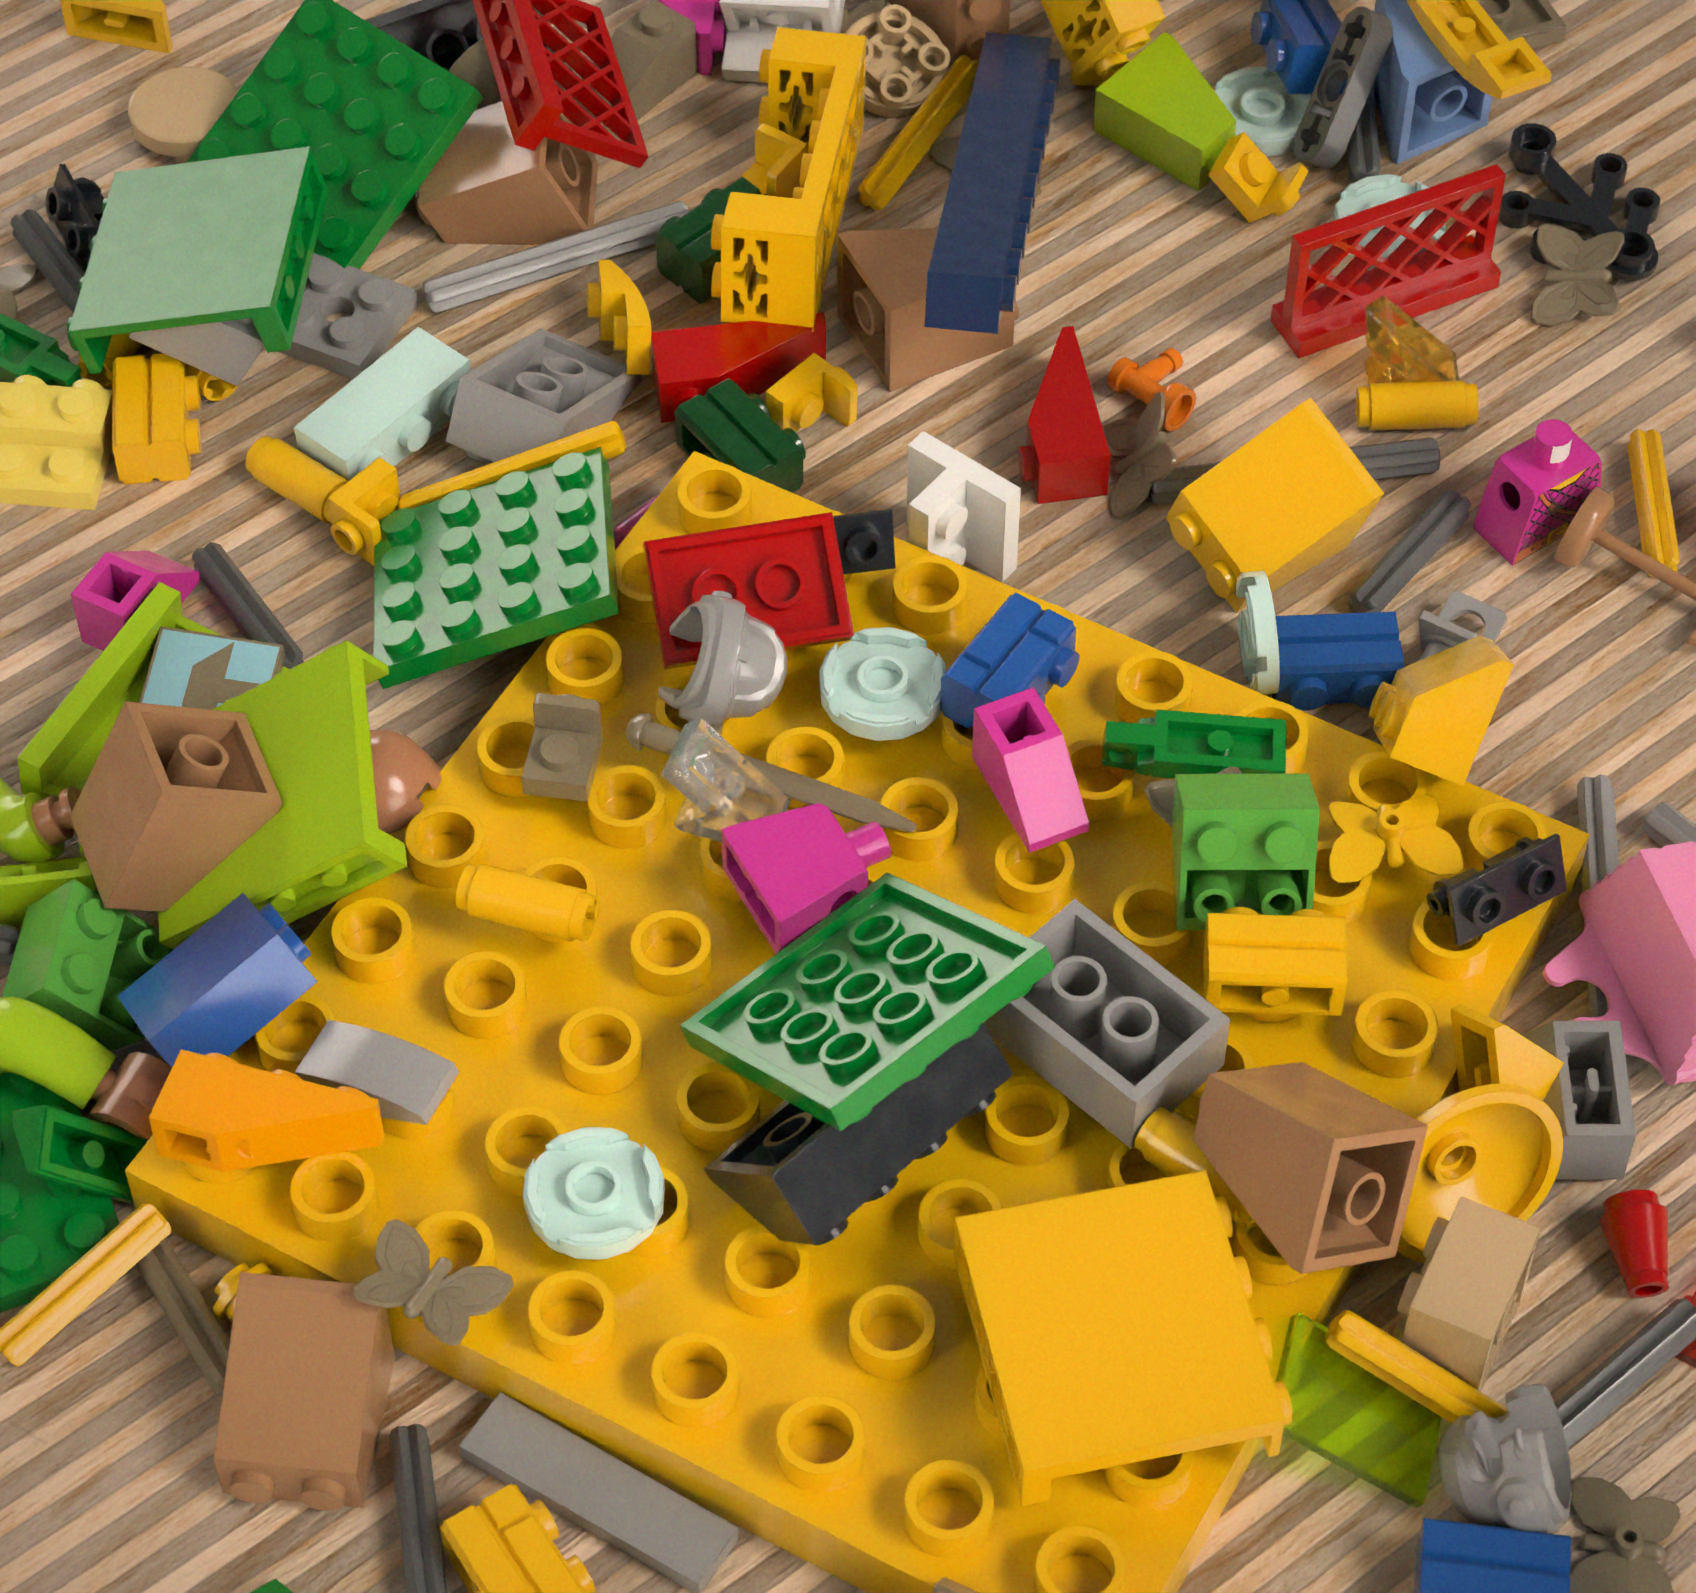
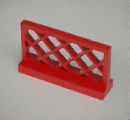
M472 0L515 145L535 151L543 138L546 137L639 169L642 167L649 155L601 8L580 0ZM532 6L543 16L541 17L535 10H533ZM574 20L586 24V27H587V31H588V32H586V31H585L577 22H575ZM553 24V25H554L562 34H564L572 43H570L568 40H566V39H565L557 30H555L551 25ZM543 43H545V44L554 52V54H553L552 52H550V51L543 45ZM581 51H582L584 54H586L595 64H597V65L599 66L600 70H599L590 60H588V59L581 53ZM562 62L567 63V64H568L576 73H578L584 80L582 81L575 73H573V72H572L564 63H562ZM554 79H555L563 88H565L566 91L562 90V89L555 83ZM592 88H594L599 94H601L611 104V106L608 103H606L597 93H595L592 90ZM574 99H577V100H578L585 108H587L596 118L594 119V118H593L586 110H584ZM561 113L565 117H567L573 124L560 120L559 116L561 115ZM604 126L609 128L621 140L616 139Z
M1495 164L1292 235L1284 301L1272 305L1270 321L1297 358L1300 359L1498 288L1501 270L1491 259L1506 174ZM1482 192L1481 196L1466 211L1460 209L1473 194ZM1435 208L1415 229L1409 226L1422 212ZM1451 217L1456 219L1454 224L1437 241L1432 239V236ZM1384 226L1365 247L1358 244L1371 230ZM1472 229L1476 231L1475 237L1472 234L1468 235ZM1400 235L1406 238L1387 259L1381 256ZM1333 244L1314 265L1309 263L1310 251ZM1422 247L1428 249L1426 251L1417 253ZM1349 253L1355 255L1337 276L1330 274ZM1371 265L1377 267L1375 269L1366 271ZM1320 283H1323V284L1327 285V286H1324V287L1315 289Z

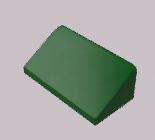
M45 1105L14 1110L12 1112V1124L28 1174L134 1205L125 1169L147 1143L146 1139L137 1137L128 1131Z

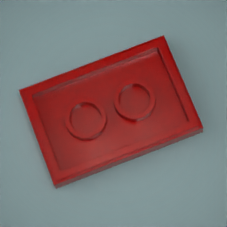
M832 512L644 541L643 543L664 670L696 665L702 642H690L671 635L670 626L688 606L699 601L702 595H711L713 591L728 592L732 595V599L745 604V611L750 616L772 626L777 636L784 643L785 650L848 641L854 636Z

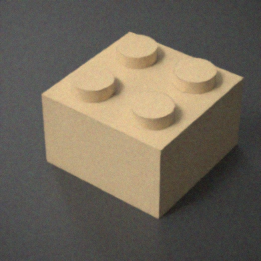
M1460 1196L1450 1220L1438 1216L1433 1224L1423 1251V1256L1427 1258L1420 1274L1412 1272L1405 1285L1397 1308L1401 1315L1392 1337L1481 1392L1521 1303L1541 1228Z

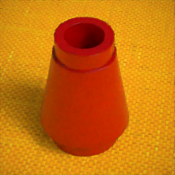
M1630 1190L1610 1196L1603 1202L1604 1215L1599 1219V1223L1622 1280L1626 1284L1628 1296L1633 1298H1649L1663 1294L1669 1289L1667 1279L1668 1209L1659 1204L1657 1193L1650 1190Z

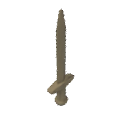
M648 713L636 715L627 725L626 738L635 750L641 751L645 746L685 760L679 787L685 790L694 784L706 768L809 805L816 803L826 805L832 813L860 823L869 824L876 821L884 828L905 832H914L917 826L914 822L874 800L719 746L723 722L718 725H709L708 729L701 730L697 737L653 722V715Z

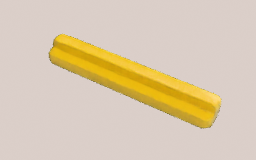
M1637 429L1630 434V442L1627 445L1642 552L1677 572L1680 556L1662 437L1654 429L1647 431Z
M150 1203L141 1204L0 1328V1352L9 1362L16 1366L26 1362L163 1241L172 1230L169 1222Z
M1344 1310L1339 1315H1336L1329 1325L1325 1335V1342L1328 1347L1450 1423H1453L1460 1416L1467 1414L1471 1416L1476 1411H1482L1490 1418L1503 1416L1508 1411L1500 1403L1351 1310Z

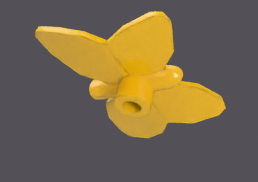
M1421 795L1403 801L1396 810L1384 803L1379 806L1376 812L1363 804L1342 801L1332 802L1328 807L1333 823L1343 833L1334 841L1329 857L1330 878L1337 884L1358 882L1377 870L1385 850L1388 864L1393 868H1398L1404 863L1402 851L1415 867L1436 876L1458 875L1464 868L1460 847L1449 832L1436 826L1440 810L1437 798L1432 795Z

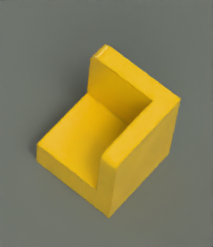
M763 123L755 130V162L742 176L759 188L762 195L792 198L794 187H800L801 161L803 154L808 153V144Z

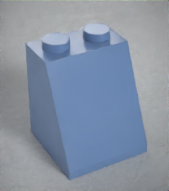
M1375 0L1374 11L1388 17L1393 27L1390 45L1374 81L1375 101L1390 158L1396 164H1399L1487 126L1492 96L1470 84L1447 62L1419 24L1406 0Z

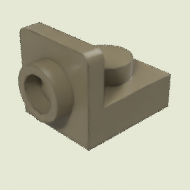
M538 693L533 704L535 729L522 774L523 794L588 802L603 742L600 703L593 699H585L571 694L553 695Z

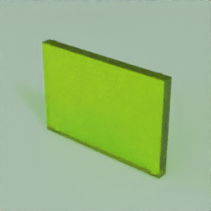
M1300 1312L1292 1315L1276 1376V1381H1283L1285 1383L1292 1407V1424L1284 1426L1283 1436L1414 1508L1423 1505L1442 1417L1328 1347L1325 1342L1327 1327Z

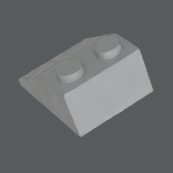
M539 329L460 377L446 442L464 449L469 457L477 461L497 462L610 422L639 384L642 375H626L625 363L544 329Z

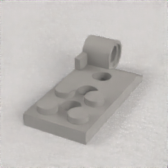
M313 253L290 350L278 352L354 379L379 359L418 307L416 289L351 266L344 269L331 259ZM335 313L351 315V317H341L334 322L326 320L328 316Z

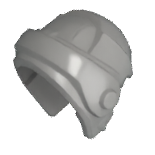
M713 591L711 595H702L699 601L688 606L670 626L671 635L690 642H702L695 669L684 690L662 686L658 690L662 700L679 710V717L688 720L690 727L700 730L708 729L709 725L721 724L724 719L752 717L756 713L768 708L782 690L787 675V655L784 643L775 633V629L765 622L750 616L745 611V604L732 599V595L724 591Z
M1543 1384L1523 1385L1505 1394V1403L1508 1411L1503 1416L1490 1418L1482 1411H1476L1471 1416L1467 1414L1455 1420L1449 1426L1442 1439L1439 1449V1471L1444 1492L1458 1512L1470 1522L1478 1525L1512 1528L1526 1532L1550 1534L1559 1532L1562 1522L1568 1520L1570 1513L1571 1470L1564 1429L1548 1388Z

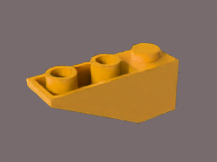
M182 1049L149 1115L158 1155L221 1172L381 1146L385 1138L378 1099L371 1098L356 1088L348 1086L332 1088L304 1081L296 1074L286 1070H272L269 1072L238 1064L235 1060L222 1054L209 1053L202 1055Z

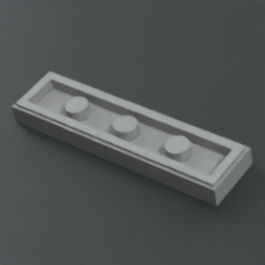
M501 1392L459 1445L460 1455L464 1460L507 1485H517L526 1496L535 1501L540 1499L547 1508L694 1593H702L739 1540L738 1528Z

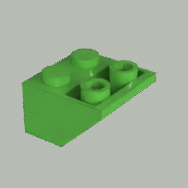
M1175 774L1172 850L1177 930H1205L1207 913H1222L1233 907L1250 908L1259 915H1290L1298 910L1313 909L1320 807L1309 774Z
M72 879L27 906L2 997H19L39 1004L75 1024L105 1048L113 1051L146 1039L118 998V995L174 949L160 943L159 929L127 910L105 908L100 894Z

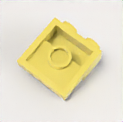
M21 375L13 383L0 382V503L95 510L112 452V390H106L99 383L89 379L77 380L72 384V387L47 385L43 380L32 375Z

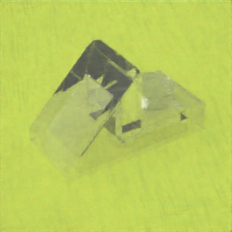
M702 718L684 725L661 773L665 779L686 797L674 822V826L683 832L722 842L721 829L730 825L785 812L790 803V799Z

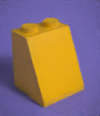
M1309 398L1181 490L1166 519L1170 523L1172 535L1177 543L1185 550H1190L1205 570L1207 581L1212 590L1221 598H1225L1234 611L1238 613L1247 607L1246 597L1238 598L1236 596L1237 578L1241 573L1264 570L1268 577L1271 592L1275 591L1347 548L1384 492L1314 400Z

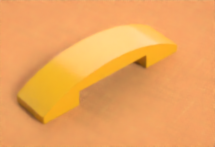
M1406 0L1419 24L1442 56L1462 77L1480 91L1492 97L1504 99L1551 81L1552 73L1525 39L1519 37L1509 41L1477 0Z

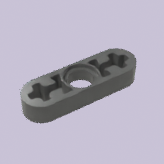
M1360 6L1351 10L1344 18L1294 137V153L1299 160L1320 169H1329L1342 158L1392 39L1393 27L1388 17ZM1347 79L1346 87H1345V89H1344L1342 95H1341V96L1339 97V99H1338V95H1339V91H1340V89H1341V86H1342V84L1344 83V81Z

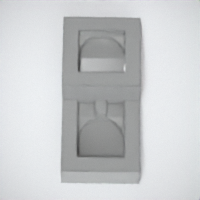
M328 1020L295 1073L304 1081L332 1088L348 1086L364 1092L371 1098L378 1099L381 1118L427 1125L457 1077L459 1070L453 1062L408 1041L369 1028Z

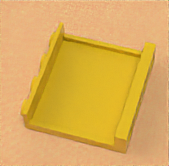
M1206 1170L955 1217L954 1258L1021 1506L1049 1501L1053 1478L1260 1437L1263 1439L1268 1457L1279 1455L1284 1426L1292 1424L1293 1419L1289 1393L1283 1381L1273 1382L1267 1364V1361L1272 1359L1269 1331L1262 1317L1256 1319L1252 1317L1247 1299L1252 1297L1249 1268L1243 1256L1233 1257L1228 1238H1231L1233 1234L1230 1209L1224 1195L1214 1197Z

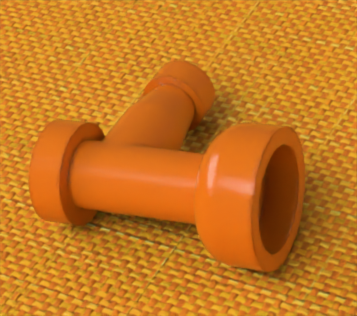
M1174 348L1166 349L1158 355V358L1148 361L1141 367L1131 359L1123 357L1113 365L1107 377V386L1119 394L1128 392L1146 404L1150 403L1156 393H1164L1165 415L1162 427L1170 432L1176 431L1183 426L1190 417L1196 403L1195 392L1181 383H1172L1164 387L1159 384L1168 374L1174 373L1183 365L1181 354Z

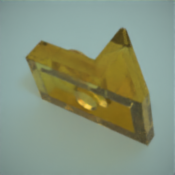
M1384 295L1365 306L1368 329L1365 340L1371 353L1365 361L1368 384L1459 381L1456 353Z

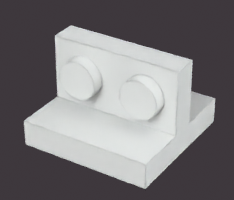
M720 0L719 3L728 30L722 64V73L725 81L759 82L762 49L772 48L777 27L840 34L845 0Z
M922 431L908 445V543L941 557L948 558L962 566L964 561L1003 583L1017 569L1021 488Z

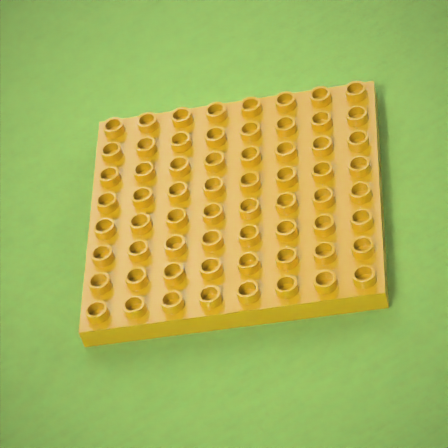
M693 451L615 550L619 614L545 638L440 771L441 782L436 791L429 785L420 796L419 800L424 804L421 811L401 830L390 834L405 843L407 867L337 901L304 943L312 955L302 963L318 982L228 1056L241 1065L269 1072L272 1070H286L296 1074V1069L328 1020L349 1023L392 1035L453 1062L459 1070L457 1077L428 1124L422 1125L382 1118L385 1138L381 1146L227 1172L158 1155L154 1136L152 1135L125 1169L135 1210L141 1204L148 1202L169 1222L172 1229L171 1232L237 1266L246 1263L249 1268H252L257 1264L265 1263L272 1270V1275L359 1284L365 1277L380 1271L375 1261L377 1238L385 1224L395 1219L415 1228L429 1248V1272L439 1257H446L453 1266L446 1277L463 1267L493 1266L511 1275L514 1286L504 1302L487 1314L469 1316L468 1332L459 1345L451 1346L441 1342L425 1328L422 1316L414 1319L407 1318L404 1314V1306L386 1308L393 1347L493 1399L500 1392L695 1504L867 1593H933L936 1583L943 1577L979 1593H1177L1263 1441L1262 1437L1053 1478L1049 1501L1021 1506L954 1258L955 1217L1171 1176L1146 1160L1143 1156L1144 1153L1135 1148V1146L1132 1149L993 1037V1041L1013 1072L1010 1078L994 1090L996 1094L994 1101L981 1112L969 1117H963L946 1132L948 1138L942 1147L924 1158L913 1160L897 1174L898 1183L890 1192L879 1199L865 1202L847 1217L849 1222L847 1228L835 1239L825 1244L815 1246L780 1241L712 1182L704 1170L708 1164L785 1101L774 1093L690 1047L680 1027L683 1022L776 955L723 870L721 829L730 825L809 806V804L706 768L694 784L685 790L679 787L680 775L685 760L645 746L641 751H637L629 744L626 738L627 725L633 717L642 713L652 714L653 722L695 737L701 732L700 729L690 727L688 720L679 717V710L667 704L658 694L660 686L684 690L696 665L664 670L643 543L649 540L832 512L833 516L844 514L742 472L733 466ZM894 537L896 569L844 575L854 633L863 629L892 627L915 633L927 641V648L933 651L936 657L937 652L945 662L947 671L1007 598L1015 592L1040 604L1043 611L1050 609L1073 621L1076 627L1075 651L1079 653L1078 666L1072 678L1064 687H1059L1055 684L1045 695L1044 705L1063 734L1088 817L1089 831L1029 853L972 758L973 727L970 726L969 729L945 717L942 711L923 731L899 740L874 741L854 736L833 723L821 705L819 670L826 653L837 643L839 648L848 641L785 650L787 655V675L782 690L772 704L752 717L724 719L719 746L874 800L916 824L917 827L914 832L882 827L890 845L891 857L867 867L868 886L888 872L1027 937H1031L1071 901L1076 899L1203 998L1205 930H1177L1172 827L1152 810L1145 794V789L1150 782L1175 779L1152 777V774L1145 776L1136 773V769L1132 771L1102 765L1106 721L1138 723L1139 719L1155 717L1156 709L1286 720L1285 774H1309L1320 807L1313 909L1324 913L1326 917H1345L1348 979L1342 1016L1222 1012L1230 1018L1224 1065L1217 1072L1303 1062L1414 1119L1433 1104L1459 1092L1451 1008L1462 1004L1499 1022L1579 880L1590 835L1467 781L1462 786L1390 758L1383 745L897 537ZM538 693L553 695L571 694L585 699H593L600 703L603 742L588 802L523 794L522 774L535 729L533 704ZM1421 795H1432L1437 798L1440 810L1436 826L1449 832L1461 849L1464 868L1460 873L1470 868H1474L1478 872L1484 870L1483 862L1515 846L1516 841L1521 838L1527 837L1531 840L1541 838L1543 840L1556 833L1560 836L1567 891L1457 946L1454 943L1451 918L1447 915L1437 917L1433 914L1427 903V894L1434 891L1435 882L1441 879L1448 880L1456 875L1436 876L1417 868L1403 851L1404 863L1398 868H1393L1388 864L1385 850L1377 870L1358 882L1337 884L1330 878L1329 857L1334 841L1343 833L1333 823L1328 807L1332 802L1342 801L1363 804L1376 812L1379 806L1384 803L1396 810L1403 801ZM832 813L845 833L866 825ZM468 864L477 866L486 864L585 889L587 894L595 895L599 900L598 915L591 936L585 942L576 939L570 942L470 916L467 911L459 910L456 907V892L463 870ZM1206 1082L1173 1112L1179 1113L1196 1125L1200 1111V1098L1205 1090ZM584 1127L614 1128L627 1133L629 1140L638 1143L642 1148L644 1144L655 1154L664 1176L663 1214L652 1234L631 1251L604 1260L575 1259L551 1249L533 1232L524 1207L525 1172L532 1160L534 1159L535 1164L538 1157L546 1151L545 1145L557 1136ZM1232 1220L1233 1234L1231 1238H1228L1233 1257L1243 1256L1249 1268L1252 1297L1247 1299L1252 1317L1253 1319L1262 1317L1269 1331L1272 1359L1267 1361L1272 1380L1273 1382L1283 1381L1288 1393H1290L1362 1263L1301 1274L1288 1265L1257 1223L1248 1227L1240 1220L1237 1222Z

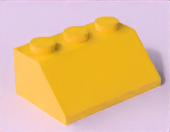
M1481 635L1397 670L1392 684L1386 682L1380 684L1372 701L1369 717L1375 719L1373 729L1390 758L1456 784L1464 785L1514 666L1491 639Z

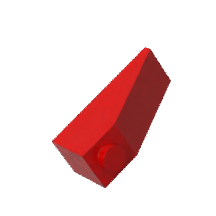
M824 312L816 314L814 332H812L813 327L761 321H744L651 332L652 375L661 423L675 421V411L678 405L699 394L704 396L708 389L728 378L731 381L733 380L747 395L750 393L760 395L813 353L826 360V318Z
M1074 326L1061 328L1028 418L1027 444L1018 446L1017 449L1021 480L1023 482H1032L1037 504L1108 495L1111 454Z

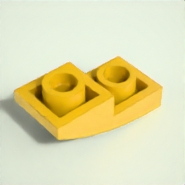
M599 260L598 283H587L588 318H598L600 341H613L614 351H624L626 375H650L652 326L645 300L631 278L611 260Z

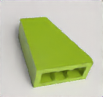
M1163 32L1096 89L1093 131L1197 191L1201 190L1212 180L1208 174L1227 140L1235 136L1237 120L1172 35Z

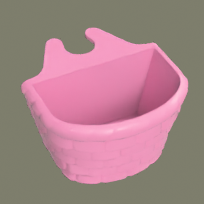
M1691 841L1667 845L1661 849L1649 848L1639 850L1635 857L1628 858L1625 864L1617 866L1613 873H1607L1603 880L1596 881L1591 890L1582 892L1579 897V907L1584 917L1583 933L1547 963L1543 969L1544 979L1555 987H1562L1576 980H1583L1596 985L1607 999V1013L1601 1017H1578L1574 1021H1621L1625 1054L1640 1057L1651 1063L1670 1086L1696 1081V842Z

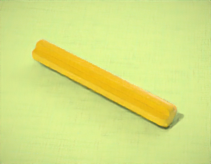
M963 55L955 60L947 73L859 185V192L861 193L859 201L863 206H870L875 211L884 209L971 95L979 64L978 59L971 60L967 55Z
M610 421L403 494L398 502L399 509H412L442 499L447 494L456 490H470L497 481L511 472H524L555 462L560 457L573 452L582 453L601 446L603 455L608 460L625 452V437L618 423Z

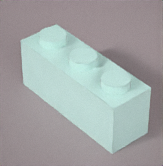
M417 327L294 427L297 449L348 481L378 457L395 466L411 452L422 448L431 435L451 420L460 377L471 371L470 360Z

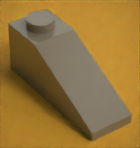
M652 0L617 27L610 37L637 121L697 73L695 22L657 0ZM593 62V64L600 70L599 66ZM592 88V90L595 93H597L606 103H608L611 106V104L601 94H599L594 88ZM574 99V100H575L584 110H586L594 119L596 118V117H595L587 108H585L577 99ZM604 126V128L607 131H609L615 138H617V136L609 128Z

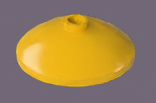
M1482 1085L1454 1093L1433 1104L1415 1118L1428 1125L1397 1251L1407 1258L1424 1263L1427 1258L1423 1256L1424 1247L1435 1220L1438 1216L1450 1220L1460 1196L1525 1222L1534 1214L1549 1193L1556 1179L1563 1153V1136L1559 1121L1554 1112L1539 1096L1528 1089L1516 1085Z

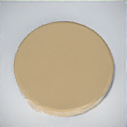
M896 4L888 5L881 12L866 15L856 21L845 33L866 36L864 109L876 115L891 118L914 115L947 73L950 62L948 49L928 25L911 16L910 12L903 6Z
M177 67L159 72L143 81L131 95L128 113L133 137L138 143H141L153 152L174 156L178 164L186 163L238 91L227 77L202 67Z

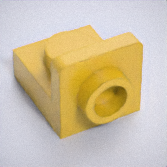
M1242 132L1227 140L1208 176L1245 219L1252 223L1270 214L1277 217L1289 211L1300 198L1298 190L1307 176L1308 170L1302 163H1298L1278 172L1266 155L1259 150L1245 132Z
M813 353L766 391V406L769 410L770 418L782 430L791 428L797 432L801 428H808L818 419L822 411L848 427L857 420L858 385L843 368L833 366Z
M378 457L328 497L332 522L331 534L335 542L346 553L351 555L358 554L373 566L375 545L382 540L379 521L393 511L398 510V502L400 500L397 469L381 457Z

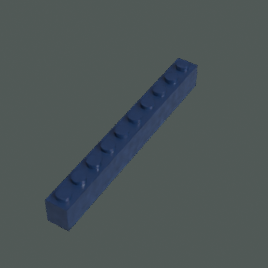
M986 32L928 268L924 327L998 334L1002 312H1014L1016 287L1020 282L1027 233L1029 234L1032 208L1034 209L1037 184L1040 182L1046 139L1049 137L1051 114L1054 112L1055 94L1058 92L1061 59L1051 58L1052 38Z

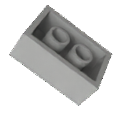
M1074 899L1029 937L1046 945L1055 968L1034 983L1026 995L1008 1003L983 1022L991 1037L1132 1149L1138 1132L1156 1109L1164 1107L1168 1111L1173 1112L1207 1081L1208 1073H1216L1224 1065L1230 1018Z

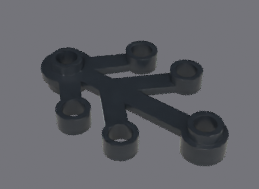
M1527 123L1517 127L1512 133L1509 157L1514 167L1523 174L1537 175L1562 203L1532 198L1529 194L1522 191H1510L1502 196L1499 221L1506 227L1520 229L1528 226L1532 220L1589 231L1593 237L1613 231L1621 232L1624 235V243L1616 259L1605 269H1608L1613 277L1625 281H1637L1649 277L1657 267L1658 252L1655 248L1654 240L1647 234L1649 224H1652L1657 218L1660 206L1659 195L1648 188H1635L1629 191L1623 210L1627 223L1625 228L1619 229L1610 220L1609 216L1615 192L1623 186L1628 167L1626 160L1614 153H1604L1595 158L1591 174V181L1594 186L1590 198L1554 159L1557 138L1550 128L1537 123ZM1536 229L1532 237L1530 254L1537 262L1549 264L1545 261L1537 246L1538 229ZM1581 237L1583 241H1586V240H1589V239H1590V238Z

